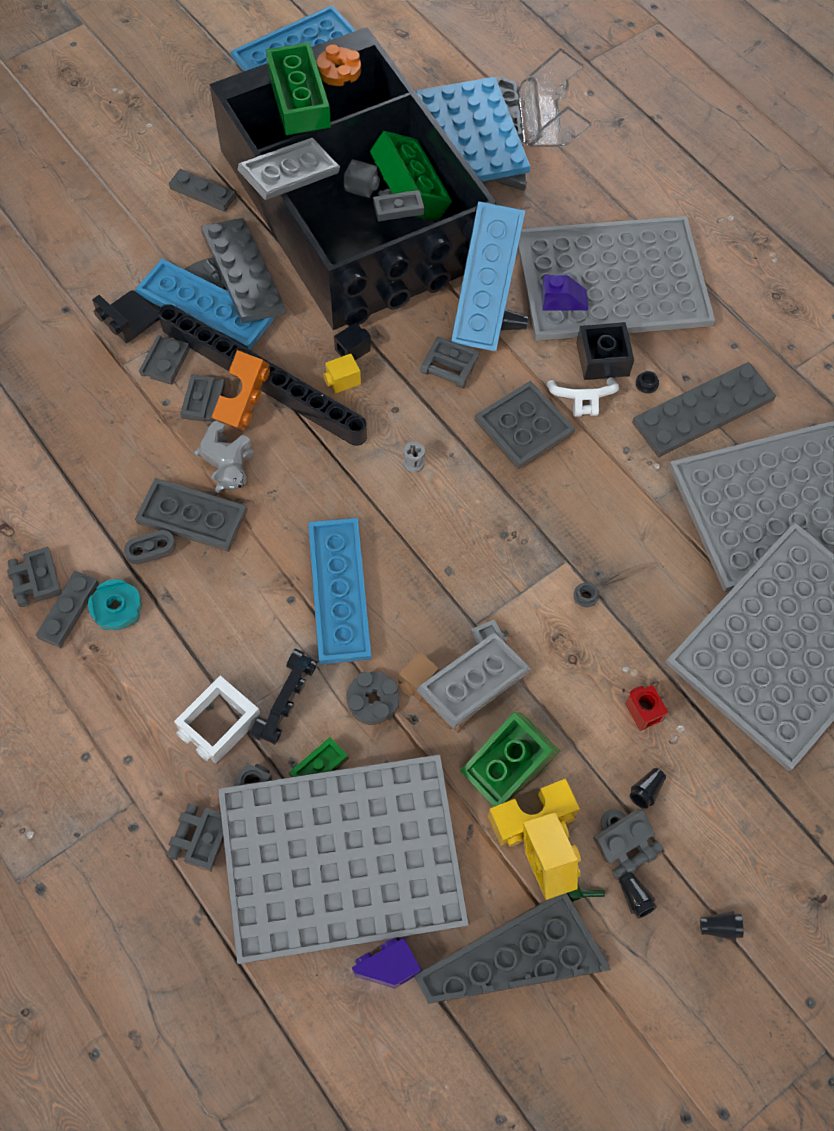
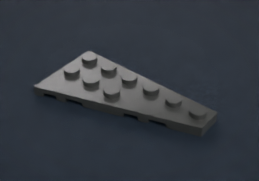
M565 893L545 901L414 975V978L427 1003L433 1004L610 971L611 968L569 896Z

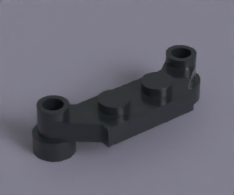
M296 648L293 650L286 665L292 671L278 695L268 719L266 720L259 716L249 736L257 740L262 738L276 745L282 733V730L278 728L284 716L289 717L294 707V702L291 701L296 693L300 694L306 684V679L303 678L306 674L312 676L318 664L317 661L305 656L304 652Z

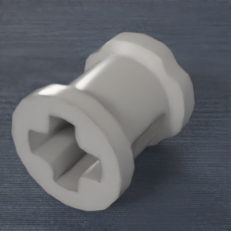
M418 442L407 443L403 449V466L409 472H419L424 467L423 456L425 455V448Z

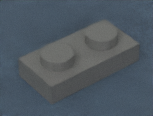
M419 190L373 197L378 221L424 214V205Z

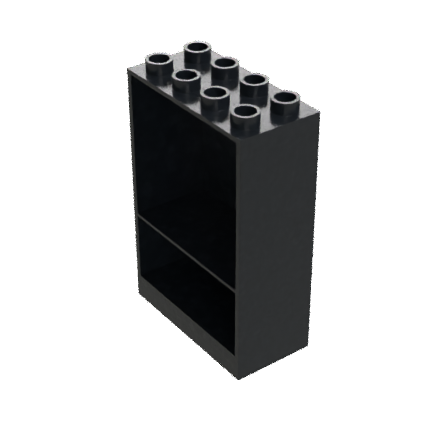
M368 27L311 47L316 62L319 55L326 51V47L329 45H337L338 47L355 50L360 56L361 73L356 81L352 83L350 80L346 81L343 86H333L322 81L330 108L331 128L286 135L269 77L267 63L209 84L221 152L333 330L345 325L351 326L354 323L360 325L371 314L385 308L391 310L401 308L411 297L425 291L430 293L439 292L450 281L463 276L478 201L496 204L495 199ZM383 131L417 139L452 200V203L438 221L424 220L413 216L378 221L373 197L379 196V191L390 188L383 179V175L375 164L370 151ZM310 138H313L340 166L337 174L265 200L238 171V164Z

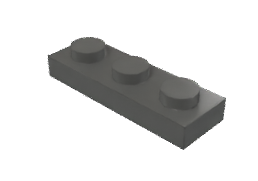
M179 169L169 182L171 190L223 212L228 209L236 198L235 191L182 169Z
M74 571L36 633L37 638L61 648L87 606L90 596L99 585L98 580Z

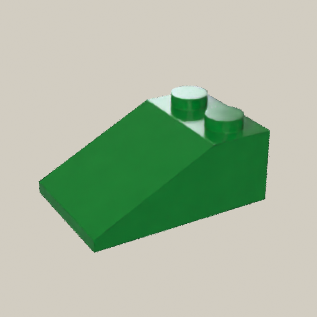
M513 712L460 772L495 807L512 799L544 770L560 750L523 713Z

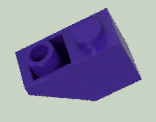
M396 938L390 939L380 946L382 951L373 956L370 952L362 955L355 960L356 965L352 967L355 977L394 989L413 979L414 975L421 972L404 938L399 941Z

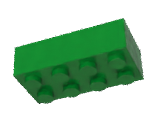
M310 42L266 49L268 73L286 135L331 128L329 103Z
M383 131L370 152L392 194L419 190L424 205V214L413 217L438 221L452 203V200L417 139Z

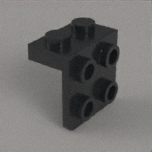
M134 290L129 291L111 305L100 295L92 299L95 310H93L95 316L101 322H104L112 333L118 335L126 344L159 321L158 311Z

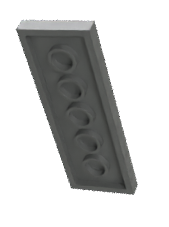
M244 218L201 226L202 235L241 323L286 314V307Z
M747 362L635 416L632 423L659 458L774 401L776 394L750 362Z

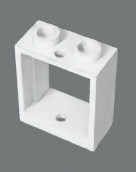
M219 676L174 723L178 729L176 734L186 744L191 741L197 746L195 751L205 761L211 759L217 764L253 727L256 719L259 716L261 717L258 707L223 677ZM220 695L243 716L214 746H211L189 724Z

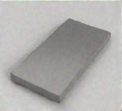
M313 138L238 164V171L265 200L337 174L340 168Z
M494 632L418 686L417 692L452 729H455L527 675L531 668Z

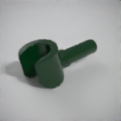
M578 883V889L568 892L567 895L574 902L587 897H605V891L581 890Z

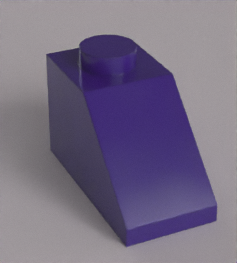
M544 275L541 290L542 311H588L587 290L568 275Z

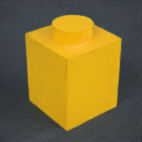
M352 354L325 363L326 373H323L324 380L328 387L332 386L335 394L361 385L360 369Z

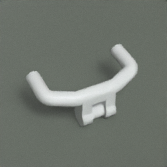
M613 377L607 379L606 383L608 386L593 389H569L558 387L554 380L547 382V387L551 394L574 399V417H581L582 414L598 416L599 398L614 394L619 390V384ZM582 400H590V405H582Z

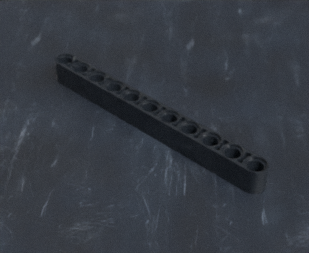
M167 304L158 310L160 324L165 334L175 340L189 343L190 349L227 371L230 370L237 350L264 360L270 364V373L268 379L261 386L260 390L351 445L359 446L365 443L367 439V422L361 415L178 307Z

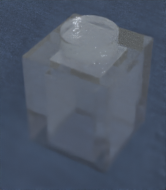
M352 159L344 174L345 191L370 198L373 190H377L380 182V177L377 176V166Z

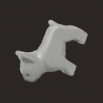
M216 420L207 428L199 448L194 451V455L201 456L206 462L218 469L213 473L211 479L218 481L215 492L219 494L224 488L234 491L247 484V475L243 471V466L246 459L254 456V451L250 449L252 446L251 440L244 435L239 436L231 444L224 443L229 439L223 433L226 427Z

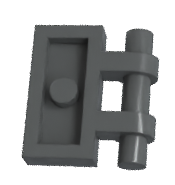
M49 547L23 554L25 563L19 564L17 559H10L8 561L9 569L7 573L9 579L13 582L14 588L12 593L19 607H25L29 604L27 597L30 594H34L36 601L61 594V587ZM28 574L30 582L24 584L22 578Z
M188 803L185 812H182L178 821L180 824L177 832L169 841L170 849L167 857L177 860L181 850L187 851L184 858L186 864L212 872L224 841L221 812L205 808L200 818L195 816L198 806ZM190 827H196L192 841L185 840Z
M639 808L593 837L605 862L610 864L617 860L619 866L612 870V874L617 880L629 873L634 874L637 867L645 862H652L656 859V855L664 850L659 841L654 842L650 846L646 840L655 835L644 811ZM637 846L639 853L629 859L626 853Z

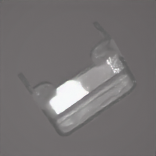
M561 48L524 79L518 87L517 94L519 97L522 142L529 147L566 146L591 126L590 121L569 106L559 113L558 102L567 96L569 80L584 68L583 64Z

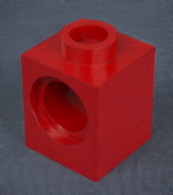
M654 685L646 688L639 686L629 692L630 695L625 705L640 731L664 721L669 712ZM639 702L648 703L651 709H643Z

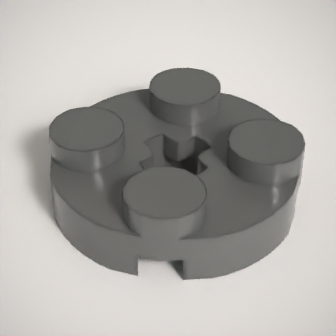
M361 672L348 687L347 704L357 721L366 725H378L380 722L392 718L399 707L398 686L389 676L380 672ZM377 693V697L381 699L370 704L369 698L366 696Z

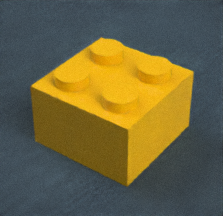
M555 812L524 822V853L545 900L577 890L578 877L581 876L578 862H581V857L576 845L571 846L568 840L569 831L565 822H560Z

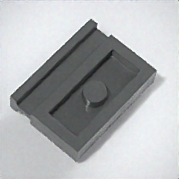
M158 335L139 370L140 375L143 377L146 375L150 379L172 385L190 350L189 343L168 337L165 339Z
M191 375L180 413L181 418L205 422V420L216 421L211 417L219 396H223L226 385L225 379L215 380L214 377Z

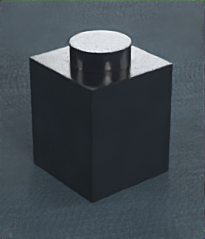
M354 323L334 335L335 351L341 357L352 354L354 360H357L370 352L371 336L365 328L362 329L357 323Z

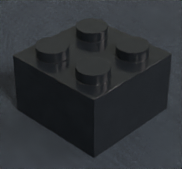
M626 322L580 326L576 344L584 380L630 376L634 356Z

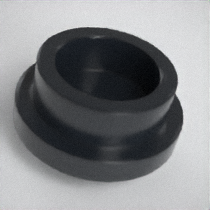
M644 371L637 376L635 385L639 391L650 394L658 389L659 380L654 372Z

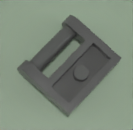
M437 336L422 363L420 372L426 375L430 373L456 383L457 387L464 389L479 359L480 352ZM434 361L461 371V374H455L432 364Z

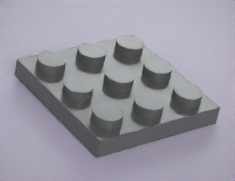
M532 381L527 382L475 415L476 423L518 470L569 438L575 432V428Z

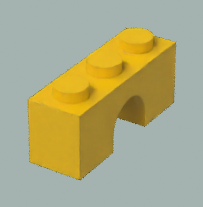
M566 778L540 788L538 798L542 805V811L538 814L529 815L524 813L519 808L516 799L489 809L488 818L501 846L509 844V847H512L524 841V822L554 812L559 821H564L566 825L575 820V816L580 808Z

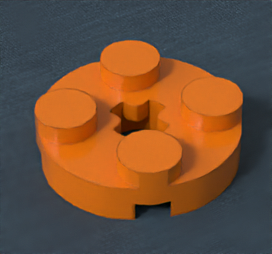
M329 45L326 47V51L322 52L317 58L316 64L321 80L329 85L343 86L344 82L350 80L352 83L360 76V56L355 50L338 47L337 45Z

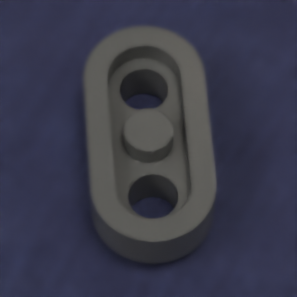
M158 530L129 540L124 547V553L130 563L139 565L170 555L174 551L176 544L173 535L169 531ZM164 543L167 544V545H166L165 547H163V548H160V547H159L161 544H164ZM142 551L141 555H135L136 552Z

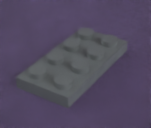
M155 478L135 520L137 524L156 530H166L172 535L229 552L247 513V506Z

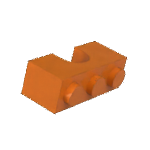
M237 350L229 373L241 380L242 390L235 398H226L220 395L211 418L245 431L246 426L248 427L252 421L253 414L251 412L253 407L260 400L261 386L268 379L270 364Z

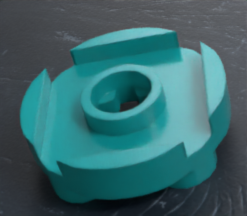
M113 579L101 583L97 587V591L88 600L89 613L103 630L124 629L139 620V614L142 609L141 597L133 585L131 586L123 580ZM114 600L122 603L117 609L108 608L113 604Z

